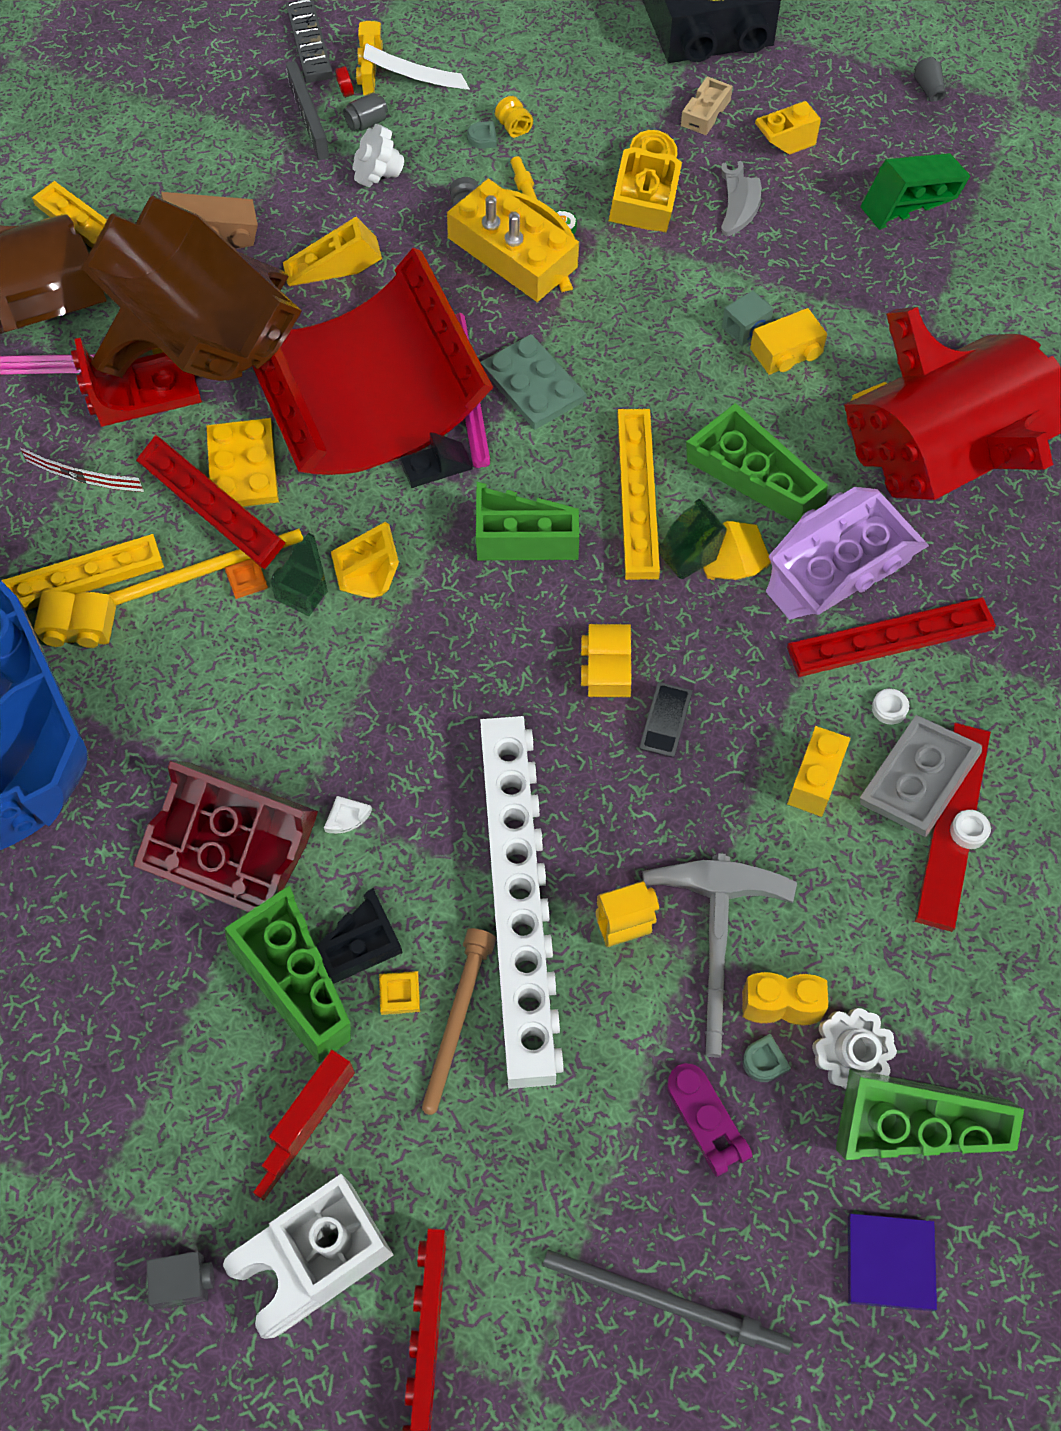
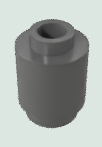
M374 92L348 103V107L343 109L345 121L352 131L358 129L363 131L384 121L388 112L384 98Z

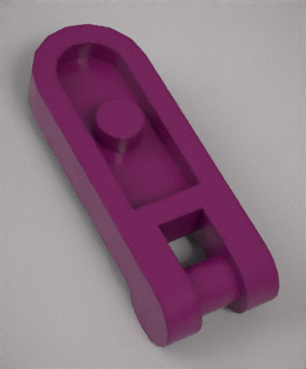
M688 1063L676 1066L671 1071L667 1080L669 1096L714 1175L718 1177L726 1173L728 1166L737 1161L744 1163L753 1158L748 1143L740 1135L701 1068ZM725 1136L730 1146L719 1152L713 1142Z

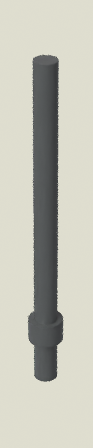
M547 1251L543 1267L738 1337L737 1342L754 1348L755 1344L786 1355L790 1353L793 1338L760 1326L761 1321L747 1316L739 1319L554 1251Z

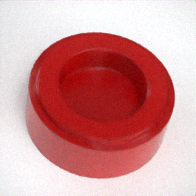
M346 66L336 68L335 74L343 97L346 98L354 95Z

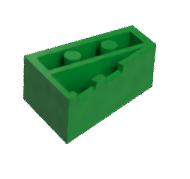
M951 153L885 159L860 207L876 227L881 230L886 228V223L892 219L900 217L903 221L910 218L909 213L922 207L927 211L957 199L969 180L970 174Z

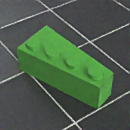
M736 403L686 441L688 463L795 523L809 510H817L826 505L828 485Z
M850 1069L836 1150L845 1160L874 1156L892 1158L898 1157V1155L911 1154L929 1156L948 1152H962L964 1154L1017 1151L1024 1109L1008 1099Z

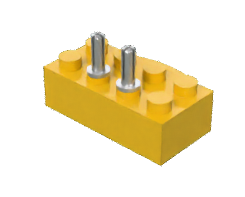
M488 178L447 211L448 239L536 302L540 301L555 288L564 277L570 275L578 268L579 241L575 239L569 226L548 205L529 195L503 189Z

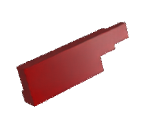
M334 1050L329 1052L269 1135L270 1140L276 1143V1146L262 1164L263 1169L267 1172L253 1191L255 1196L262 1201L267 1198L355 1074L351 1062Z

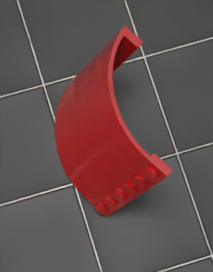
M412 247L395 268L396 275L369 300L329 321L313 326L291 329L281 347L266 363L258 369L252 366L299 472L322 475L356 473L416 453L430 445L431 432L442 436L450 432L493 389V385L421 250Z

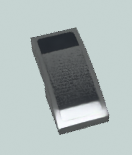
M658 682L639 749L675 758L693 690Z

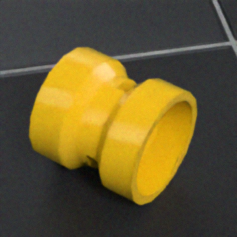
M505 97L496 106L495 117L505 126L506 131L511 137L515 138L528 133L532 128L533 117L528 110L523 108L522 103L517 97Z

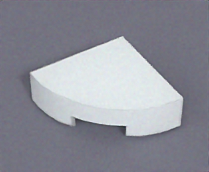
M337 796L324 826L325 832L345 833L357 828L369 817L372 811L371 805Z

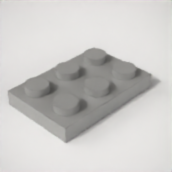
M915 715L860 796V805L927 837L982 753V745Z

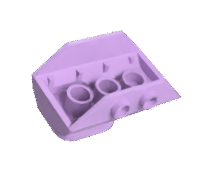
M853 487L844 494L842 492L835 494L821 508L806 512L771 552L769 559L772 564V572L766 593L789 620L810 614L820 615L856 591L863 592L875 582L896 572L912 560L915 554L929 545L878 489Z

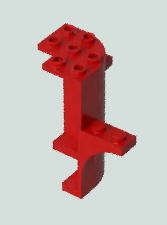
M918 307L895 309L886 313L902 377L844 404L859 462L867 467H882L886 488L893 498L936 500L993 469L1045 470L1054 465L1048 440L1061 434V366L1054 356L1048 358L1039 349L1040 343L1020 334H999L984 336L960 349L953 350L942 345L931 335L921 318Z

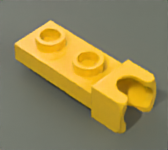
M363 21L359 23L358 37L360 47H358V65L361 67H356L357 85H362L363 95L375 93L376 64L365 59L363 56L366 44L379 50L383 49L381 22Z

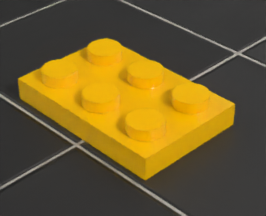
M271 418L206 425L209 478L243 507L278 503Z

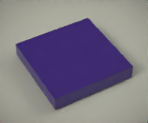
M849 1214L848 1304L936 1311L934 1221Z

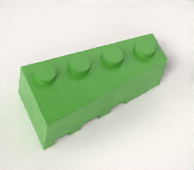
M287 886L224 928L228 949L318 1064L327 1057L331 1050L336 1052L351 1041L349 1018L332 980L326 972L322 957L317 946L315 947L308 931V926L298 909L290 886Z

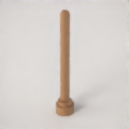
M470 928L466 932L463 946L466 948L464 953L467 955V959L422 1104V1110L427 1115H433L438 1110L482 960H486L487 956L493 953L497 938L484 930Z

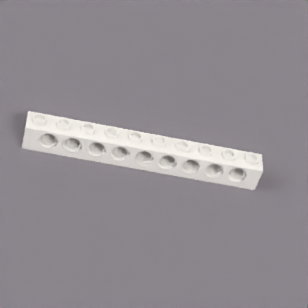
M524 716L480 719L508 1089L556 1085V1073L563 1072L562 1048H554L553 1034L560 1033L558 1009L550 1010L549 996L556 995V982L554 971L547 972L546 958H553L551 934L544 935L543 922L549 921L548 898L540 899L539 886H546L544 863H537L536 851H543L541 828L534 829L533 817H540L538 795H531L530 784L536 783L535 761L528 762L527 751H533L532 729L525 730ZM504 755H514L517 757L513 761L501 759ZM509 787H515L520 790L513 795L503 792V790ZM517 820L523 823V825L517 829L507 827L506 823ZM520 854L526 857V860L516 864L510 862L508 858L512 855ZM516 889H524L530 895L524 899H516L511 896V893ZM521 924L529 925L533 929L530 934L525 936L518 935L513 930ZM522 961H531L537 966L534 971L529 973H523L516 968ZM525 998H534L540 1003V1006L533 1011H526L519 1006V1003ZM528 1036H537L542 1039L544 1044L537 1050H529L522 1045V1042Z

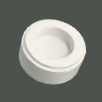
M884 689L878 692L872 703L874 716L885 724L900 723L905 719L909 711L907 697L895 689Z
M976 810L961 811L956 815L950 826V834L953 840L959 846L966 849L981 847L991 832L989 820L985 815Z

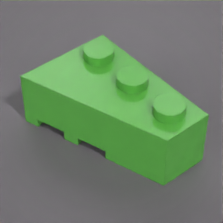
M477 482V561L578 560L579 509L537 498L536 501L518 497L517 492L507 490L506 493L488 489L487 484Z

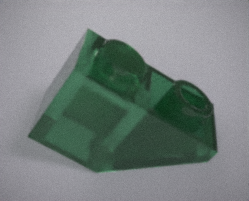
M310 533L305 536L301 543L298 542L293 547L289 559L283 567L276 569L270 582L275 600L307 616L312 614L328 592L314 535Z

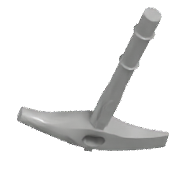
M720 853L712 856V860L686 862L642 871V879L646 886L666 885L686 888L710 898L708 934L709 980L708 989L706 990L708 993L707 1028L704 1032L706 1034L705 1056L717 1058L721 1057L722 1036L724 1035L722 1032L723 997L725 993L724 969L728 937L729 899L742 896H765L793 903L797 882L785 876L758 867L731 862L729 856Z

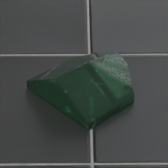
M701 499L694 502L695 505L683 511L671 525L662 544H658L659 554L677 577L682 580L717 559L727 531L723 523Z

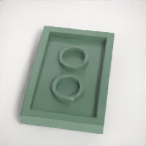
M532 334L480 362L488 378L534 430L586 401L587 394Z

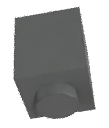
M198 1251L146 1260L149 1306L156 1310L208 1301V1289H213L215 1284L212 1262H206L205 1257Z

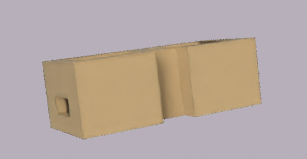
M706 77L697 90L696 98L692 97L682 111L681 126L707 135L715 124L719 112H723L731 101L733 86ZM690 123L699 126V128L690 125Z

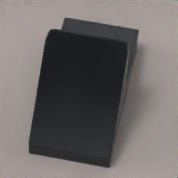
M433 432L430 433L431 448L400 457L402 468L411 488L473 469L462 442Z

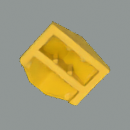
M726 521L693 539L705 575L711 580H715V578L738 580L755 576L771 564L768 551L757 525Z
M387 522L331 551L341 591L372 599L382 596L389 590L399 560L390 525Z

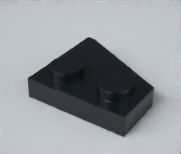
M374 888L368 890L363 895L365 901L352 914L347 912L338 922L336 929L328 933L316 945L326 972L333 984L403 953Z

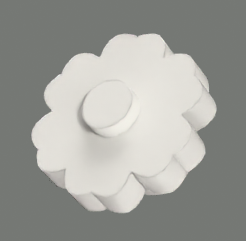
M375 124L373 129H367L360 140V148L354 156L353 170L356 171L354 180L366 187H371L373 183L377 184L382 176L385 178L398 177L404 165L403 155H400L399 151L393 148V141L390 140L392 131L379 124Z
M854 1008L848 1014L840 1011L833 1012L828 1019L820 1023L819 1032L822 1038L817 1039L813 1043L812 1049L816 1055V1066L819 1069L829 1070L828 1080L831 1084L846 1089L850 1069L889 1076L890 1067L887 1061L895 1057L897 1050L894 1045L893 1033L888 1029H880L881 1021L877 1014L868 1013L862 1008Z

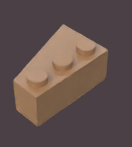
M161 192V199L199 215L235 249L254 245L258 224L253 199Z

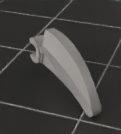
M738 161V168L736 170L727 169L726 163H722L721 166L722 177L726 180L728 193V208L721 226L722 234L725 236H731L746 227L757 214L761 204L762 187L760 178L744 177L742 161Z

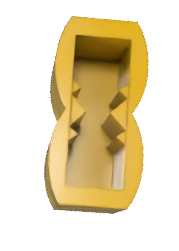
M62 591L41 593L34 631L42 642L52 647H61L64 643L75 642L86 648H95L98 644H109L116 606L110 595L103 593L82 592L73 594Z
M589 624V635H582L581 656H588V665H581V686H588V697H631V624Z
M644 881L597 896L596 920L606 947L652 933V924L657 922L655 911L659 910V903L652 887L647 888Z
M771 972L755 973L747 977L742 990L743 1017L756 1023H772L783 1019L796 1025H811L820 1022L828 1009L827 980L816 975L799 974L787 979L782 975Z

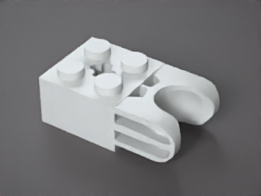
M340 1174L268 1223L270 1225L268 1228L231 1252L225 1258L223 1267L228 1276L239 1280H246L261 1271H275L278 1278V1290L273 1300L256 1315L255 1322L256 1329L261 1338L268 1339L275 1338L388 1260L393 1256V1253L352 1184ZM334 1232L338 1235L335 1244L329 1247L330 1239L328 1236Z

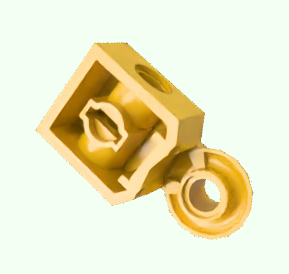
M658 130L640 132L633 138L630 148L623 150L608 221L647 230L667 232L682 162L677 159V146L668 134Z

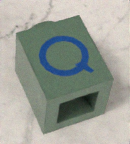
M751 291L725 307L722 328L743 346L752 340L753 329L771 323L774 309L768 301L762 299L754 291Z

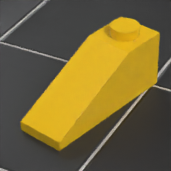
M356 216L284 261L283 266L285 273L289 276L287 284L294 286L358 274L381 260L382 256L377 237Z

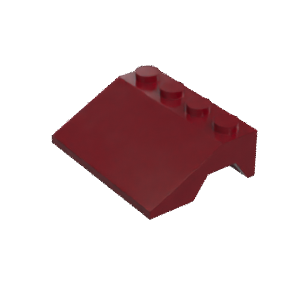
M170 761L168 771L171 785L162 810L147 825L134 867L247 912H250L283 890L306 848L318 811L193 763Z

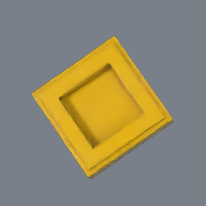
M418 971L379 974L381 1015L420 1012Z

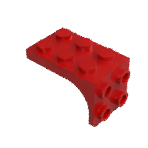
M81 337L74 339L76 350L71 351L76 370L81 369L80 375H76L82 395H89L85 396L90 415H97L101 427L202 402L195 375L182 371L164 352L137 358L121 378L96 370L91 365L94 357L86 351Z

